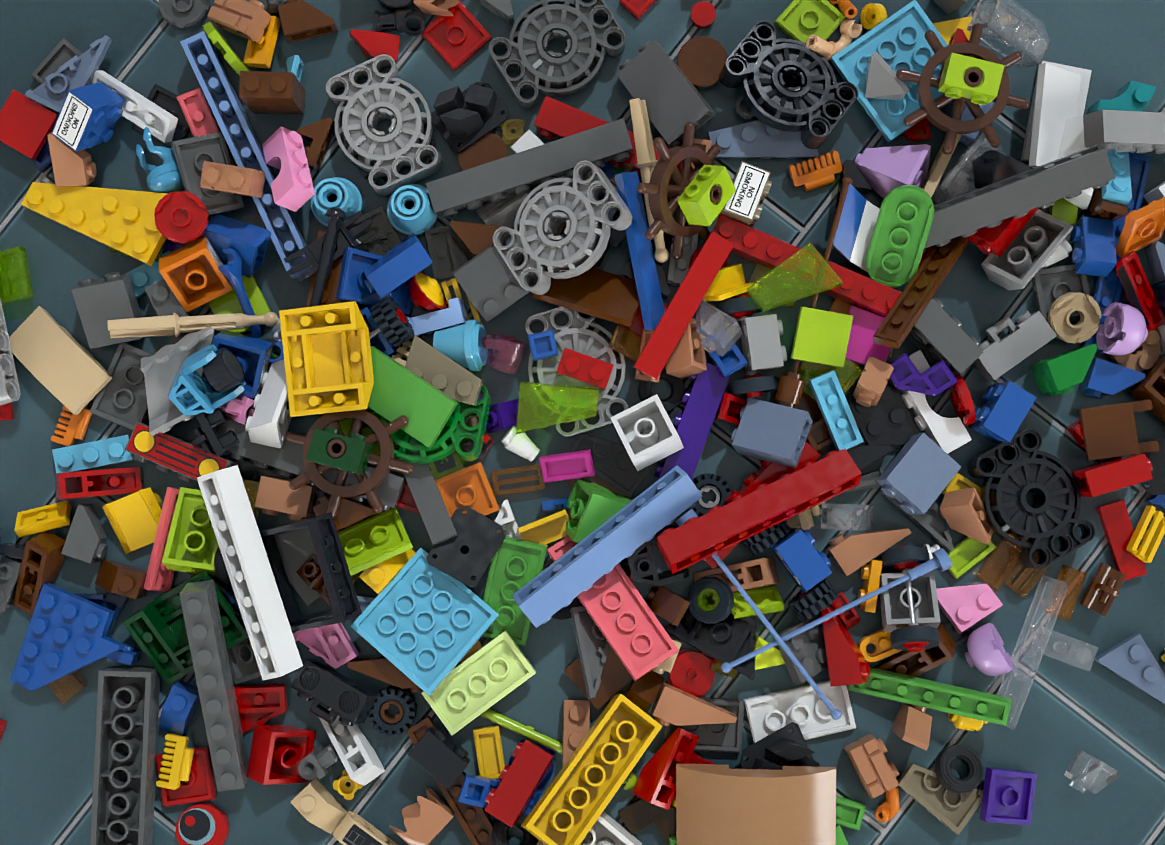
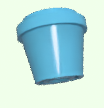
M339 177L328 178L320 181L314 188L315 195L311 197V209L316 219L324 226L328 227L330 217L326 216L325 213L331 207H339L344 211L346 219L342 220V223L358 211L362 212L363 199L361 193L349 180ZM336 194V201L329 202V195Z
M418 184L404 185L395 190L389 198L387 215L393 227L400 233L409 236L414 232L418 236L428 232L435 225L438 215L434 213L428 190L424 186ZM407 201L414 202L412 209L405 208Z
M477 319L467 320L465 324L435 331L433 347L463 368H469L470 371H480L486 365L488 357L487 335L484 326Z

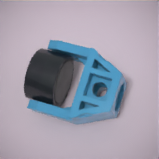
M214 344L206 346L185 358L172 380L168 398L184 416L197 415L201 412L213 413L214 409L234 399L245 390L243 387L246 385L243 368L236 356L227 348L218 350ZM203 368L207 380L216 389L215 392L197 373L196 369Z

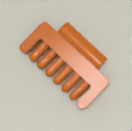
M833 150L831 154H826L828 165L824 155L820 156V161L818 157H815L814 163L812 159H809L808 165L806 161H803L802 167L800 163H797L796 167L792 164L789 165L792 184L796 187L803 185L805 192L834 183V174L843 170L838 151Z
M87 405L78 415L62 411L60 415L70 420L60 417L58 421L68 426L58 423L56 427L66 432L55 430L54 434L59 436H51V441L65 446H73L76 438L84 440L92 416L90 410L86 409ZM62 407L63 410L71 412L67 407Z

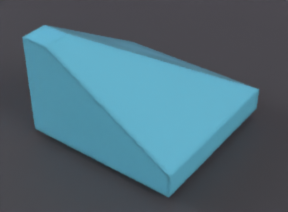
M293 55L286 60L287 71L293 72L300 82L304 63L298 55Z

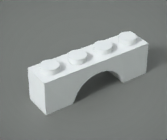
M921 350L908 355L920 373L930 368ZM901 390L903 393L901 398L908 409L911 408L916 415L914 421L921 431L924 430L926 435L947 454L972 440L959 417H942L929 407L924 393Z

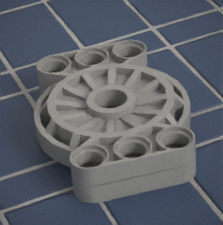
M386 54L378 55L335 75L326 83L327 94L333 103L338 106L334 119L338 144L351 162L357 167L370 172L368 176L369 183L374 191L382 196L389 195L404 185L413 184L436 173L441 167V159L437 150L429 145L433 124L428 104L415 87L398 78L399 71L395 61ZM383 67H391V70L388 73H380V70ZM361 77H368L366 83L357 84ZM340 87L345 88L341 95H334L336 89ZM420 101L423 104L426 113L420 111V108L418 106ZM387 119L392 121L388 129L390 133L385 135L384 131L376 130V126L381 120ZM427 123L426 135H424V133H425V124ZM342 138H346L347 142L349 143V147L347 149L344 146ZM358 155L365 161V164L355 159L354 156ZM427 155L434 156V160L430 164L422 163L423 158ZM403 166L411 167V171L407 175L399 174ZM380 177H387L388 181L385 185H376V181Z
M584 160L577 163L574 167L573 179L555 178L534 188L525 197L518 209L514 229L508 227L498 228L494 232L493 243L520 286L534 294L543 295L550 289L551 278L568 279L579 276L589 270L604 253L609 241L610 229L613 228L619 231L627 229L631 225L632 214L604 172L590 161ZM592 171L591 177L586 180L587 173ZM606 191L604 199L599 201L600 194ZM620 211L619 218L613 221L614 214ZM566 221L564 233L567 236L564 238L561 235L558 236L557 230L560 224ZM511 236V242L506 246V241ZM524 256V263L519 266V261ZM538 276L537 284L532 286L533 279Z
M561 306L535 314L526 321L525 329L528 335L534 334L530 331V325L535 321L544 324L542 332L553 330L559 356L538 360L537 367H533L531 353L529 356L528 374L530 384L539 400L553 412L561 414L556 422L559 434L565 437H572L613 424L611 420L613 416L609 412L611 404L619 403L623 406L624 411L628 409L627 403L623 399L616 397L625 379L626 365L624 354L618 341L609 331L593 323L596 320L595 316L584 319L579 315V311ZM558 314L568 316L569 321L565 326L555 324L554 319ZM591 327L594 328V330L590 331L588 330V328ZM599 331L606 335L612 343L608 344L603 337L598 335ZM564 348L614 364L606 389L604 390L556 373ZM614 348H616L619 354L621 364L616 363L613 353ZM621 370V377L617 387L613 383L616 378V371ZM533 374H538V380L542 386L538 390L534 383ZM610 390L614 391L612 396L607 395ZM546 393L551 400L556 402L555 405L552 406L546 402L541 395ZM560 406L567 407L564 411L559 409ZM593 410L599 414L600 419L595 425H590L585 421V414L588 411ZM565 418H570L575 422L574 430L568 433L560 428V423Z

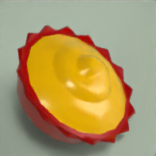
M423 271L409 279L408 287L411 291L409 296L416 306L426 308L429 311L447 308V302L444 300L445 296L437 280L429 277V275H425Z

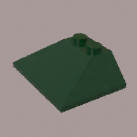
M206 571L187 578L153 599L122 622L167 685L194 670L179 594L187 583L212 580ZM215 585L226 648L228 650L247 639L248 634L245 625Z

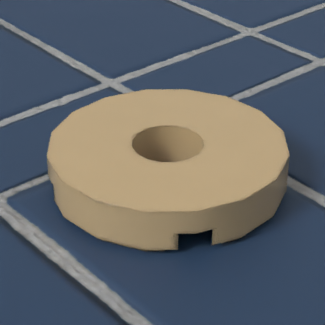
M1069 292L1060 296L1052 303L1048 312V324L1057 335L1056 338L1067 343H1082L1089 340L1097 332L1099 319H1101V310L1098 303L1091 296L1081 292ZM1078 311L1080 320L1077 324L1072 325L1069 321L1070 314Z

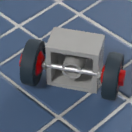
M739 294L733 296L734 299L719 303L722 317H736L741 321L739 327L743 356L748 363L745 366V370L749 376H744L740 380L730 382L731 394L734 396L747 395V398L763 396L762 392L777 389L776 376H762L756 374V372L777 370L784 366L783 361L787 360L786 348L781 346L780 335H783V325L781 320H777V314L749 317L766 310L765 297Z
M901 546L883 552V568L886 571L901 573L881 574L879 588L907 575V571L929 561L928 550L917 546ZM934 571L913 581L909 579L879 594L883 632H891V645L894 649L920 652L939 645L940 637L937 627L940 624Z

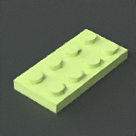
M505 630L455 667L430 696L424 691L421 694L450 734L454 735L536 674V670Z

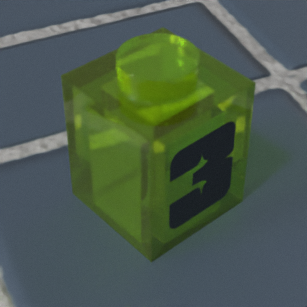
M455 450L451 455L428 464L434 479L437 480L464 469V463L468 461L463 460Z

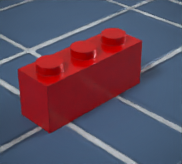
M530 740L518 743L512 753L515 759L511 766L506 765L499 775L498 779L501 780V783L496 790L492 788L485 799V803L488 804L485 811L510 827L515 826L555 758L554 755Z

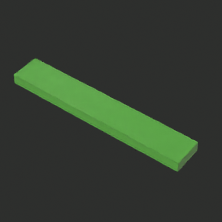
M870 667V677L867 678L868 683L854 684L848 687L849 691L1004 726L1007 725L1012 703L1011 698Z

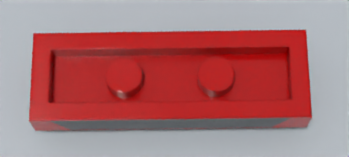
M1136 252L1117 260L1115 265L1116 274L1122 282L1127 299L1132 307L1137 308L1144 316L1148 332L1165 324L1164 315Z

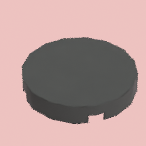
M159 0L158 9L163 19L172 27L181 30L193 29L201 25L207 18L210 10V0Z

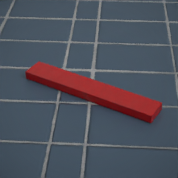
M713 231L710 232L633 365L635 369L657 380L734 246L732 242Z

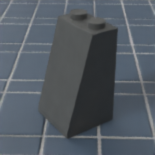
M656 40L653 42L647 41L639 48L638 51L640 53L634 59L628 58L619 66L620 71L616 75L634 99L640 98V100L646 101L650 121L669 145L677 147L683 143L684 126L687 122L694 124L695 133L716 113L663 46Z

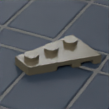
M414 335L405 368L453 400L476 406L483 381Z
M912 763L907 766L897 780L899 788L957 835L960 834L982 803V790L975 788L967 793L951 792L942 786L936 776V772Z

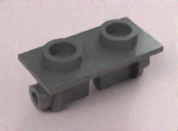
M3 555L0 560L1 613L8 611L9 607L13 606L16 592L14 586L18 583L22 563L20 559L13 560Z

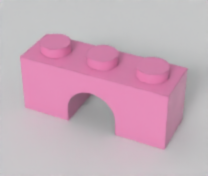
M280 126L262 144L266 164L280 170L277 178L270 183L274 203L296 212L315 195L302 136L295 131Z

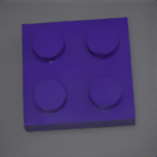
M986 767L980 819L993 823L1030 825L1037 773Z

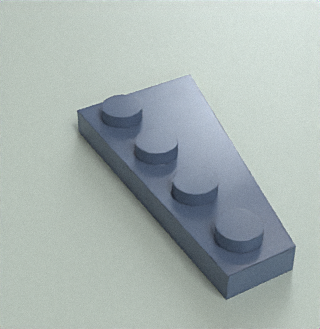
M760 120L708 132V139L712 140L711 146L716 144L720 147V153L715 159L819 158L817 149H809L802 144L801 131H781L771 128Z

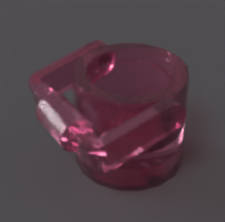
M498 333L485 336L481 343L483 348L490 349L486 364L505 373L517 374L527 344L513 336Z

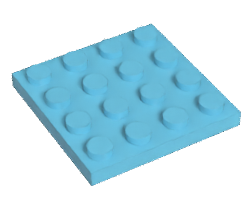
M913 0L835 54L830 60L843 80L857 87L858 101L888 143L912 127L905 126L903 120L909 114L920 109L917 99V83L902 80L910 89L902 100L865 98L867 61L877 51L895 73L901 68L921 73L924 65L934 55L933 50L925 39V33L928 30L934 31L943 47L948 46L916 0ZM941 64L936 67L932 76H939L942 68ZM930 87L933 100L945 94L938 91V88Z
M420 548L353 622L351 627L430 696L499 617V614L463 583L428 564L426 559L428 553Z

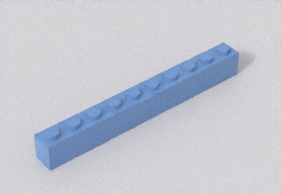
M202 31L180 41L237 166L265 172L263 195L261 198H252L267 230L271 232V239L286 271H288L305 259L306 256L303 255L289 263H285L284 258L307 246L291 210L274 203L270 184L276 179L270 165L266 164L261 145L214 44L206 33ZM309 265L307 268L291 275V277L296 279L309 271L313 266Z

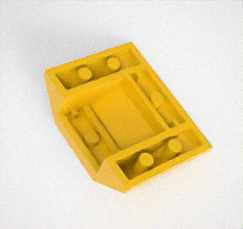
M353 301L280 310L279 316L290 417L367 409L374 385L369 329L357 303Z

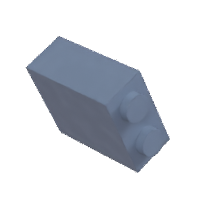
M749 398L747 405H744L741 409V421L738 429H734L732 433L731 443L734 449L741 455L796 469L813 422L808 411Z
M923 432L915 434L909 439L876 482L882 486L881 490L887 496L895 498L901 503L900 507L906 513L920 515L927 512L960 470L961 466Z

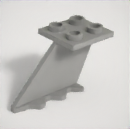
M212 326L198 332L188 333L179 342L162 347L153 356L141 358V371L145 378L149 433L151 436L165 433L182 420L188 421L195 416H184L168 398L172 380L185 358L211 345L214 334ZM200 367L196 371L202 376L203 368Z

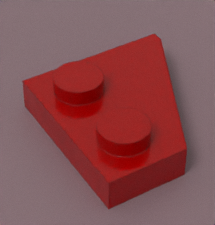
M286 683L234 686L243 735L248 730L254 728L255 725L266 723L268 719L286 712L288 708Z

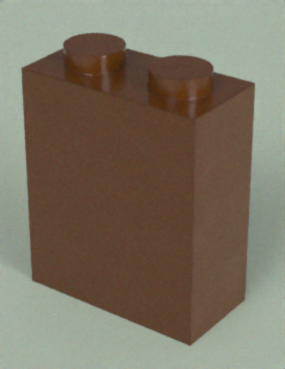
M240 71L239 98L254 114L304 115L305 89L293 72Z

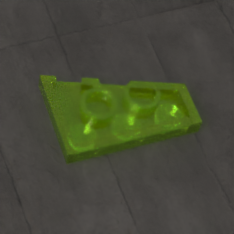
M808 243L748 287L747 293L764 312L841 286L843 281L814 246Z

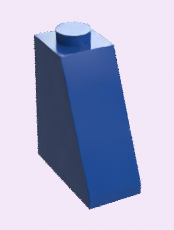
M216 214L210 221L208 220V226L201 237H207L219 258L227 264L228 256L222 250L229 248L236 250L242 259V274L250 278L265 263L271 232L258 226Z
M413 232L364 271L367 278L364 283L372 294L377 292L382 298L432 264L433 261Z

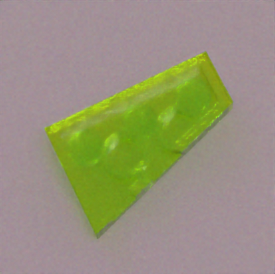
M521 381L516 434L532 429L546 428L558 423H568L596 416L599 388Z

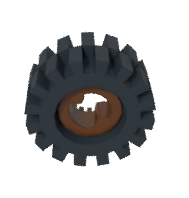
M389 686L386 689L380 690L376 694L378 697L369 713V721L373 722L374 725L372 727L375 730L378 728L381 734L387 733L388 736H393V734L400 735L403 731L409 729L414 722L417 714V703H414L415 698L413 695H409L407 689L404 691L399 687ZM390 704L398 706L400 711L396 713L394 718L389 717L386 713V709L390 708Z

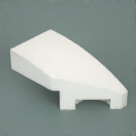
M505 500L494 521L502 526L505 536L522 539L517 530L519 527L509 501ZM497 529L496 532L501 533V530Z

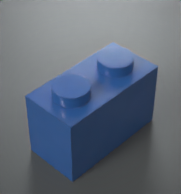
M1082 216L1078 224L1073 226L1070 234V239L1074 242L1072 262L1075 263L1076 274L1107 277L1117 264L1113 220Z

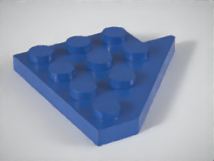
M50 583L43 584L10 681L33 691L123 649L125 644L107 637L115 612Z

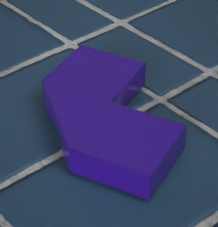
M907 353L889 363L894 368L890 378L900 390L936 396L958 382L944 360L939 361L923 373L919 372Z

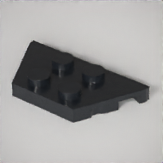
M889 378L877 406L865 407L856 402L853 393L859 379L845 397L852 415L859 426V432L867 446L905 445L913 435L920 433L891 378Z
M710 597L702 603L707 610H713L718 606L719 601ZM689 611L681 619L678 626L670 624L665 629L667 633L721 663H730L756 650L757 622L749 617L734 619L732 612L721 622L707 624L697 620ZM756 656L732 667V669L753 680L755 677Z

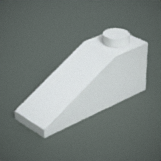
M339 715L333 724L319 717L352 781L365 786L385 772L375 750L357 725L351 727L339 721Z

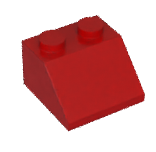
M278 724L255 725L246 777L262 785L307 783L308 780L300 776L298 765L313 749L316 731Z

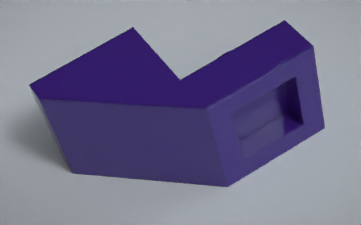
M529 394L515 400L491 405L486 425L487 433H493L543 418L536 394Z

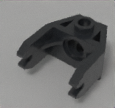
M668 525L663 527L656 533L653 539L643 543L630 557L624 558L620 562L622 569L630 580L649 585L664 586L690 576L689 570H685V568L674 574L670 570L658 573L651 545L657 542V537L663 531L669 528L676 529L679 526Z

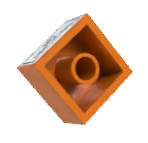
M206 236L159 258V272L186 313L233 290L230 281L218 269V266L224 264Z

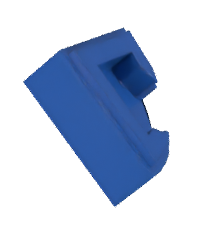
M568 498L542 501V508L544 512L567 509Z

